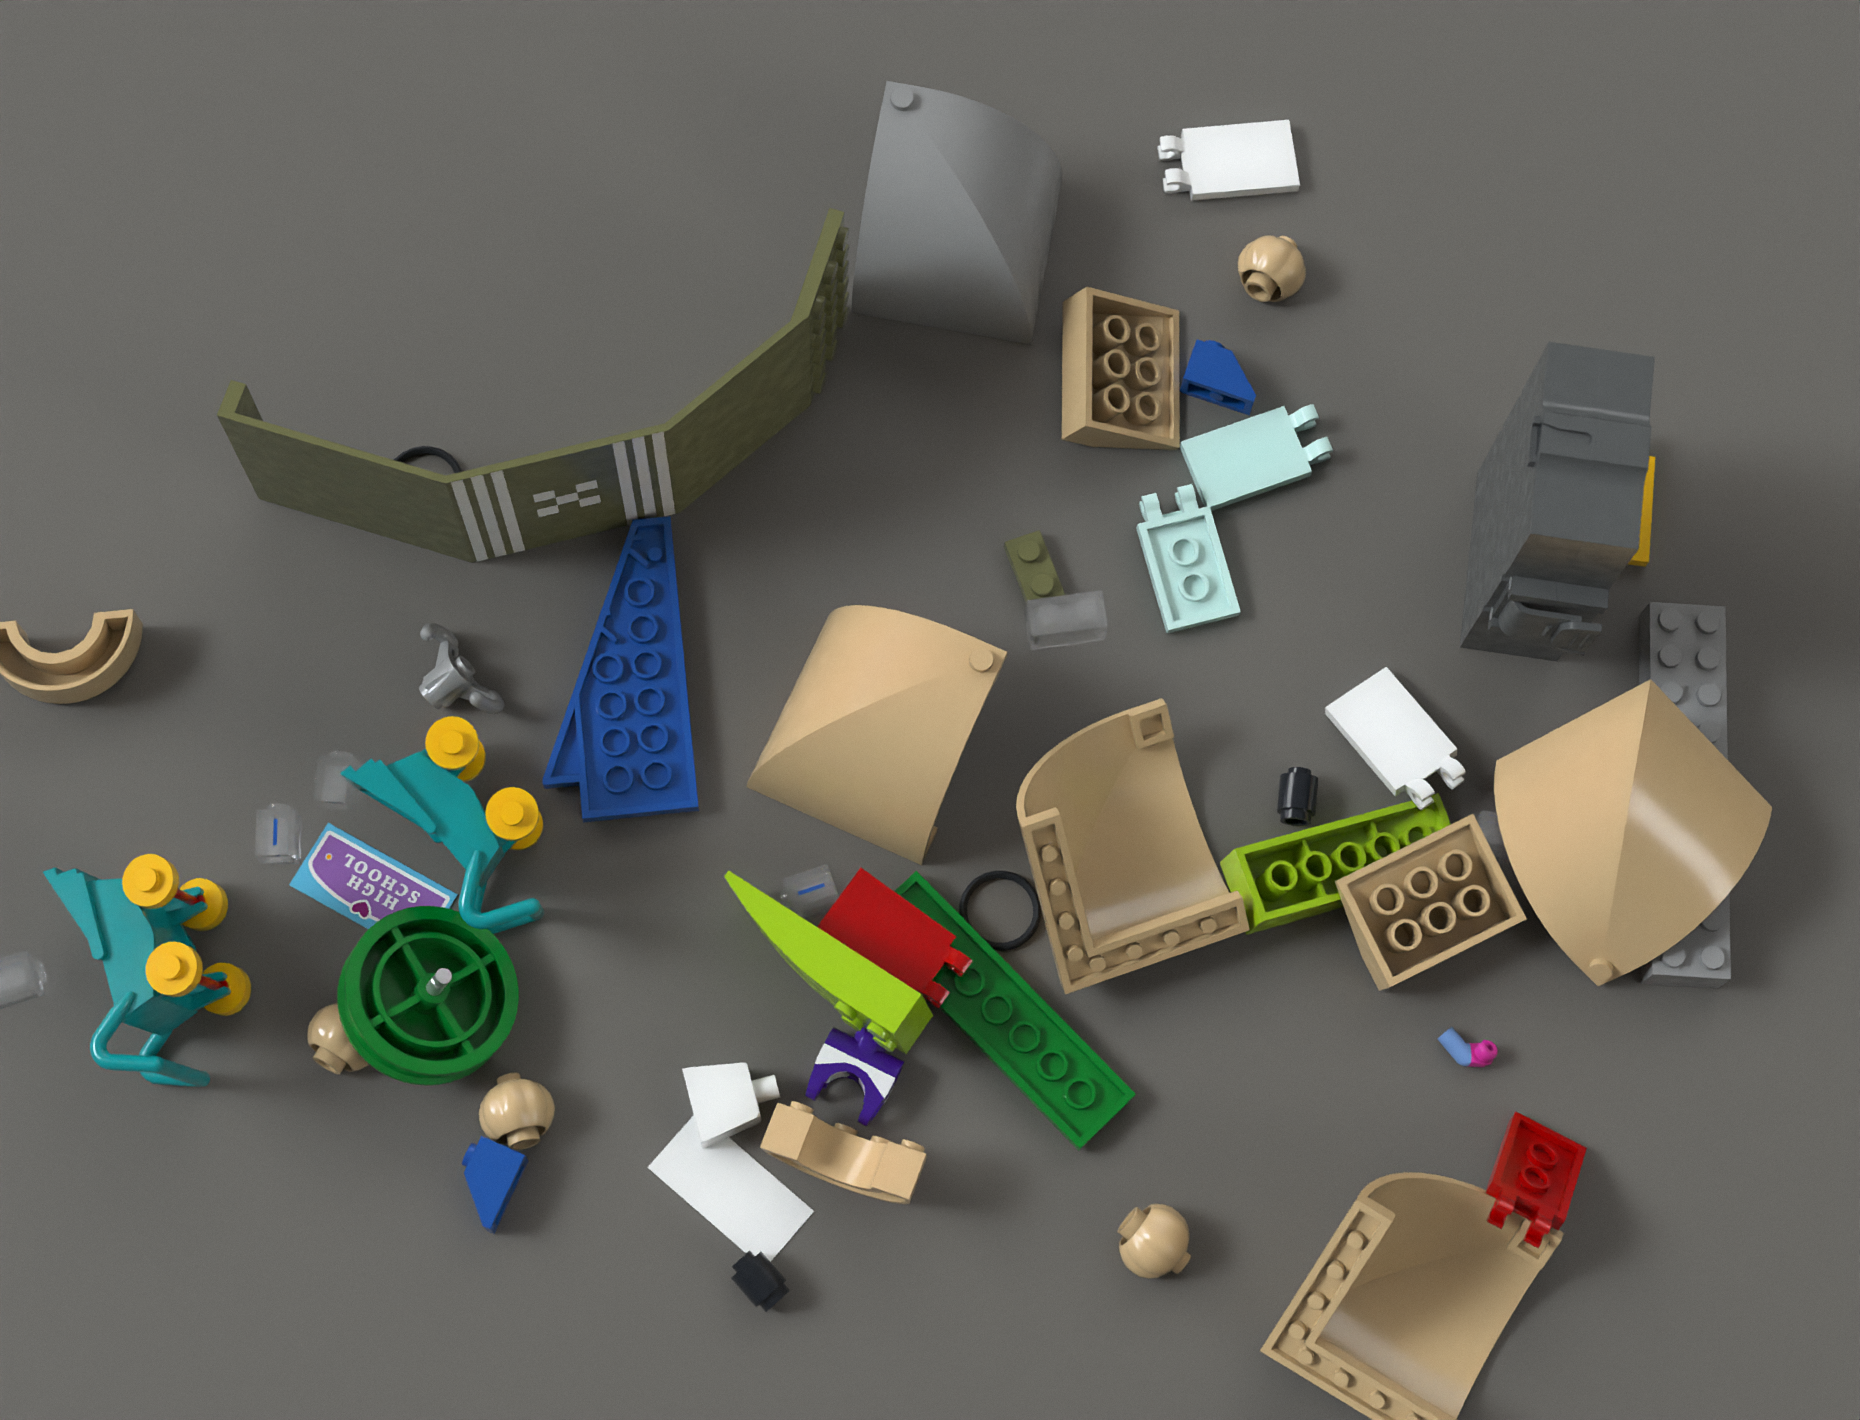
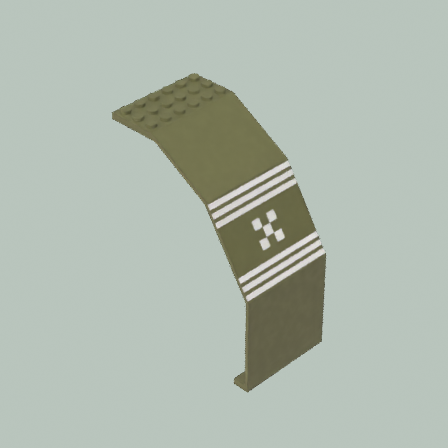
M829 208L791 321L663 424L445 476L264 422L247 385L234 380H230L217 417L259 499L471 563L631 525L632 520L657 518L677 514L811 405L815 393H822L827 373L824 372L826 361H832L838 344V340L835 339L838 328H844L849 312V307H846L849 292L846 291L849 283V277L846 276L849 268V261L846 260L849 245L846 243L850 228L844 227L845 212Z

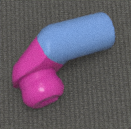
M1453 1027L1449 1028L1437 1039L1453 1059L1464 1067H1486L1492 1064L1493 1059L1496 1058L1498 1053L1497 1047L1492 1041L1483 1040L1482 1043H1466Z

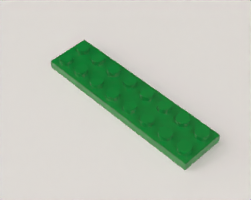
M915 871L894 892L954 934L956 938L950 947L964 953L973 960L962 977L952 972L943 964L932 981L940 984L950 992L939 1008L1059 1132L1080 1151L1136 1094L970 924Z

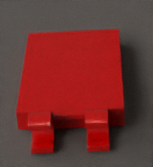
M863 868L858 870L817 926L825 933L922 994L924 999L938 1009L950 993L943 986L932 981L943 964L952 972L962 977L973 961L964 953L950 947L956 938L954 934Z
M1515 1111L1508 1123L1485 1191L1486 1194L1496 1198L1487 1217V1222L1502 1229L1507 1215L1515 1212L1531 1221L1525 1233L1524 1241L1539 1248L1544 1234H1548L1551 1227L1559 1231L1566 1220L1587 1148Z

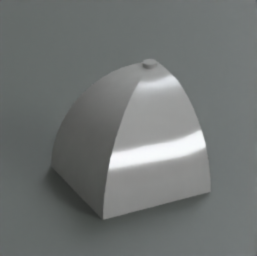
M887 81L862 212L851 313L1032 345L1062 185V168L1051 147L1026 125L990 106L940 90Z

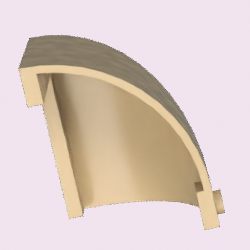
M864 605L844 606L835 609L828 616L748 780L747 788L922 865L937 833L938 827H935L934 824L945 794L981 709L1004 664L1007 651L951 627L897 610Z
M1651 679L1496 761L1494 794L1497 818L1503 843L1517 880L1548 933L1568 957L1597 986L1629 973L1663 954L1703 922L1726 898L1749 867L1761 845L1770 821L1772 806Z
M1162 698L1104 718L1060 742L1033 766L1021 784L1017 795V816L1060 983L1065 994L1250 930L1243 898L1238 891L1231 893L1228 891L1198 822L1178 760L1168 707Z
M1404 1172L1380 1177L1369 1183L1360 1192L1260 1351L1372 1420H1457L1480 1370L1505 1325L1540 1269L1542 1270L1561 1242L1564 1233L1551 1227L1549 1233L1544 1234L1541 1245L1537 1248L1524 1241L1525 1233L1531 1221L1515 1212H1512L1511 1215L1508 1214L1502 1229L1487 1222V1217L1496 1198L1486 1194V1190L1456 1179L1426 1173Z

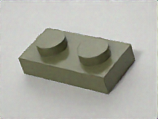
M1040 530L1004 542V549L1030 614L1066 601V595Z

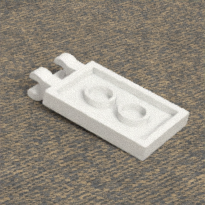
M1289 120L1182 129L1181 138L1172 135L1160 137L1161 145L1158 146L1159 161L1181 159L1183 170L1178 168L1165 170L1166 178H1163L1165 194L1190 191L1191 201L1296 192L1300 187Z
M1387 667L1325 707L1327 717L1395 797L1405 791L1420 810H1423L1434 802L1431 796L1435 794L1433 788L1424 779L1437 771L1452 790L1464 782L1465 779L1462 775L1466 771L1456 759H1453L1457 756L1456 746Z

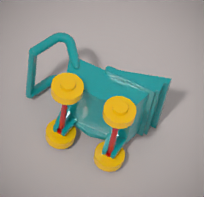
M455 716L439 719L428 730L425 740L426 748L421 752H416L389 765H385L380 759L374 762L371 758L356 771L350 765L340 773L351 786L423 828L434 842H443L466 871L458 908L462 919L468 925L477 929H488L493 934L543 917L544 909L535 898L481 913L487 881L509 849L524 850L533 846L541 837L543 819L533 796L527 791L516 787H508L496 792L488 801L485 813L475 792L465 783L476 778L481 773L486 761L485 749L478 738L476 730L468 721Z
M155 854L141 855L131 861L124 871L123 879L101 880L77 868L66 872L55 867L43 871V874L88 939L92 957L99 961L102 960L114 1006L91 1038L90 1053L95 1063L107 1070L140 1072L145 1080L153 1084L193 1087L207 1086L210 1082V1076L207 1072L181 1065L156 1055L172 1031L196 1014L198 1009L204 1007L206 1010L217 1015L228 1016L239 1012L250 998L251 982L248 975L241 968L222 962L213 964L203 971L202 960L196 951L194 943L183 927L185 925L196 931H207L218 926L228 910V899L225 891L218 884L203 878L192 879L178 889L179 875L175 866L167 859ZM121 1023L152 1033L140 1050L139 1055L111 1054L108 1052L107 1043Z

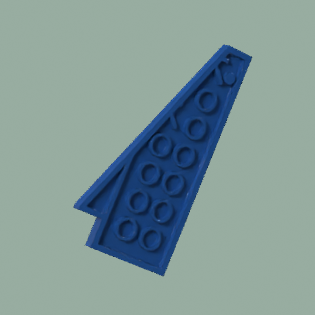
M670 516L632 520L542 779L544 789L570 786L580 787L583 823L699 811Z

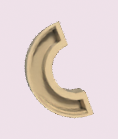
M133 609L94 613L92 627L83 641L70 650L59 653L40 652L30 646L26 632L16 620L0 622V675L18 692L37 701L69 704L90 699L108 690L128 671L141 644L143 623Z
M791 1101L789 1107L777 1102L760 1146L763 1151L795 1169L844 1189L896 1204L910 1203L927 1159V1154L923 1153L925 1149L923 1146L904 1139L899 1145L878 1136H872L871 1140L856 1136L858 1131L849 1126L835 1123L833 1127L813 1115L814 1109L809 1106Z

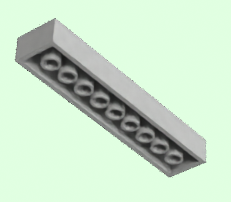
M1649 602L1639 615V685L1651 679L1728 760L1726 607ZM1730 893L1703 922L1681 941L1641 966V984L1719 989L1731 980Z

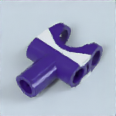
M833 1027L817 1056L805 1096L815 1101L822 1088L825 1089L835 1079H852L861 1086L864 1092L863 1109L857 1122L867 1127L888 1099L905 1062L886 1053V1049L873 1040L874 1035L865 1027L860 1032L856 1031L854 1037Z

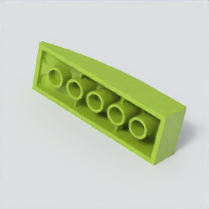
M1439 793L1431 796L1434 802L1423 810H1420L1411 800L1235 848L1220 862V866L1230 893L1238 891L1243 898L1250 929L1245 932L1246 935L1344 907L1335 881L1451 825Z
M728 870L724 876L760 931L785 962L813 990L831 1003L836 1011L842 1014L841 1019L846 1024L859 1032L865 1027L874 1035L873 1040L889 1052H893L897 1048L907 1054L933 1017L922 994Z

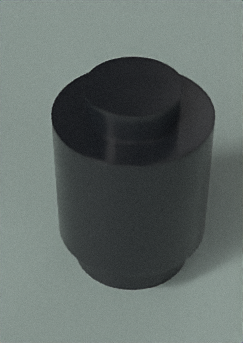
M1291 767L1288 769V773L1280 775L1277 812L1281 814V823L1291 826H1308L1311 824V818L1316 815L1318 777L1311 775L1310 769Z
M749 1251L732 1266L737 1273L731 1279L755 1307L760 1305L765 1312L790 1291L784 1284L786 1279L762 1251L756 1256Z

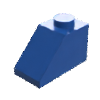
M1196 340L1182 380L1180 393L1250 415L1256 394L1233 352L1225 349L1222 344L1216 341Z
M481 1136L477 1145L471 1143L468 1147L462 1165L466 1166L464 1175L482 1225L488 1232L495 1234L527 1166L528 1159L522 1153Z

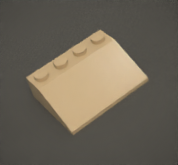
M1090 287L1083 288L1063 301L1062 440L1091 447L1177 450L1180 448L1179 310Z
M1474 814L1335 881L1359 951L1379 991L1392 987L1527 919Z

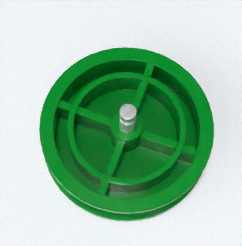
M416 906L402 909L376 922L361 937L346 959L337 987V1006L340 1021L347 1038L358 1054L384 1075L404 1083L424 1086L442 1085L460 1080L472 1074L486 1063L509 1035L517 1015L519 1003L516 972L507 951L500 941L488 929H477L468 925L458 911L437 906Z

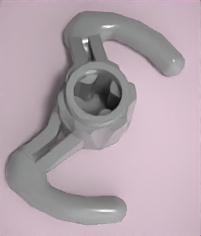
M425 624L420 632L421 638L425 641L435 638L440 642L435 668L423 677L422 684L419 686L423 697L436 709H440L443 706L448 707L458 698L470 700L473 706L488 714L500 713L505 706L503 699L495 690H489L474 680L472 675L475 674V669L466 658L458 656L459 642L455 635L439 624Z

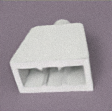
M747 1063L682 1069L702 1148L713 1145L760 1123L761 1115L758 1103L780 1098L775 1075L751 1081Z

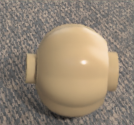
M1271 235L1259 237L1249 243L1242 250L1238 258V272L1244 289L1249 296L1257 301L1278 302L1285 300L1297 293L1305 281L1306 267L1303 256L1297 249V244L1289 237L1279 236L1277 238Z
M337 1003L325 1006L319 1010L312 1018L307 1032L308 1044L316 1052L313 1060L323 1068L338 1075L343 1069L353 1072L368 1066L369 1063L358 1054L344 1032Z
M509 1073L497 1078L498 1085L488 1091L481 1102L479 1122L482 1130L491 1140L508 1145L513 1150H522L538 1144L540 1136L546 1133L554 1118L555 1106L550 1092L538 1082L521 1079L519 1073Z
M1151 1204L1143 1211L1135 1207L1118 1228L1117 1232L1123 1236L1119 1242L1121 1258L1126 1267L1139 1277L1147 1279L1158 1278L1170 1271L1178 1274L1184 1269L1191 1258V1255L1186 1252L1190 1239L1188 1225L1183 1216L1171 1206Z

